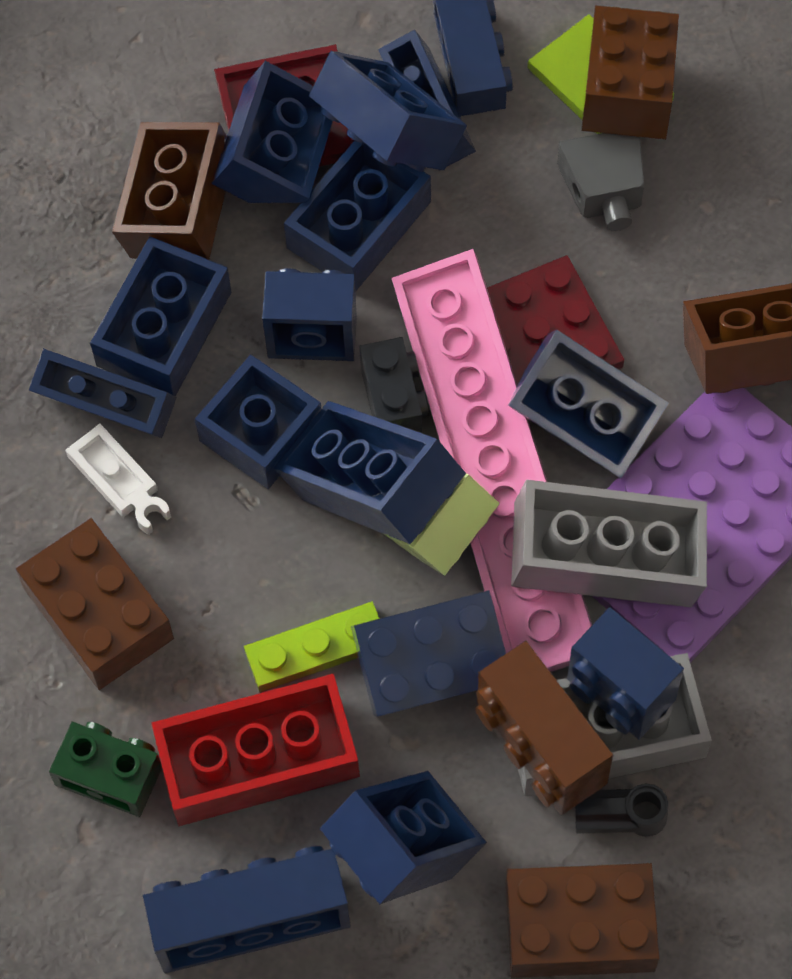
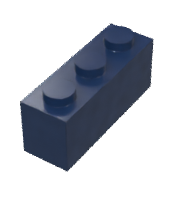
M433 0V14L452 98L460 116L506 109V93L513 91V83L509 66L502 67L500 57H503L505 54L501 32H494L492 23L496 22L494 0Z
M416 30L378 49L384 62H389L462 121L430 48ZM466 129L446 167L476 152Z
M44 348L28 389L39 395L159 438H163L177 399L176 396Z

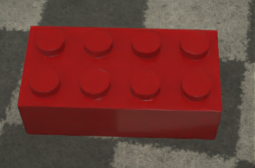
M334 673L151 722L178 826L360 777L359 761Z

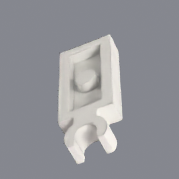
M98 424L65 450L67 457L123 518L133 510L135 511L138 526L146 534L153 532L152 524L146 519L149 513L156 511L161 513L166 520L171 518L168 504L159 497H151L158 491L156 483L101 424Z

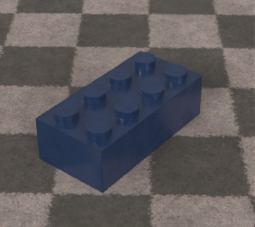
M328 401L274 467L276 472L303 501L408 544H411L417 535L425 529L428 521L443 502L451 496L455 487L466 474L437 438Z
M311 846L301 849L295 853V858L278 862L272 857L258 859L249 863L248 869L229 873L227 869L213 870L201 875V881L182 885L180 881L164 882L153 887L152 893L143 895L154 952L164 974L351 928L348 904L336 855L332 849L324 850L322 846Z

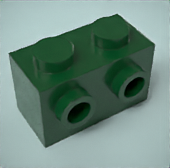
M72 721L49 769V774L55 786L140 818L162 770L158 753L154 752L155 748L151 744L137 738H130L128 742L112 736L111 730L94 722H87L86 726Z

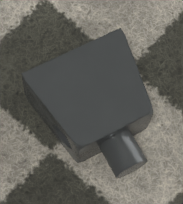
M601 133L559 141L558 168L581 215L586 218L604 215L607 228L610 231H620L629 227L632 224L629 210L641 206L644 190L640 137Z

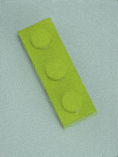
M373 601L245 645L244 651L259 693L359 658L351 626L380 619Z

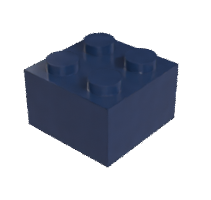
M291 268L281 269L277 272L266 271L262 321L267 357L269 359L354 361L357 322L354 274H345L339 270L307 273Z
M250 354L195 418L199 441L269 490L280 477L274 467L319 413L321 402Z
M609 607L571 647L567 680L571 682L569 686L578 698L588 704L593 701L606 712V719L616 730L623 734L630 732L640 740L676 701L684 668Z

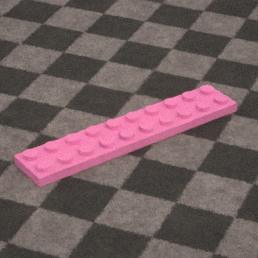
M471 249L391 279L411 346L416 356L419 373L439 440L461 468L500 503L470 544L484 591L490 590L505 651L508 653L524 641H527L547 669L553 672L569 666L571 647L592 626V622L584 597L581 594L511 586L514 502L526 479L547 482V478L528 419L507 406L517 387V383L477 255Z

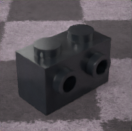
M403 337L359 345L361 372L372 416L422 433V417L429 416L424 390L416 391L413 378L419 377V371L414 351L406 352Z

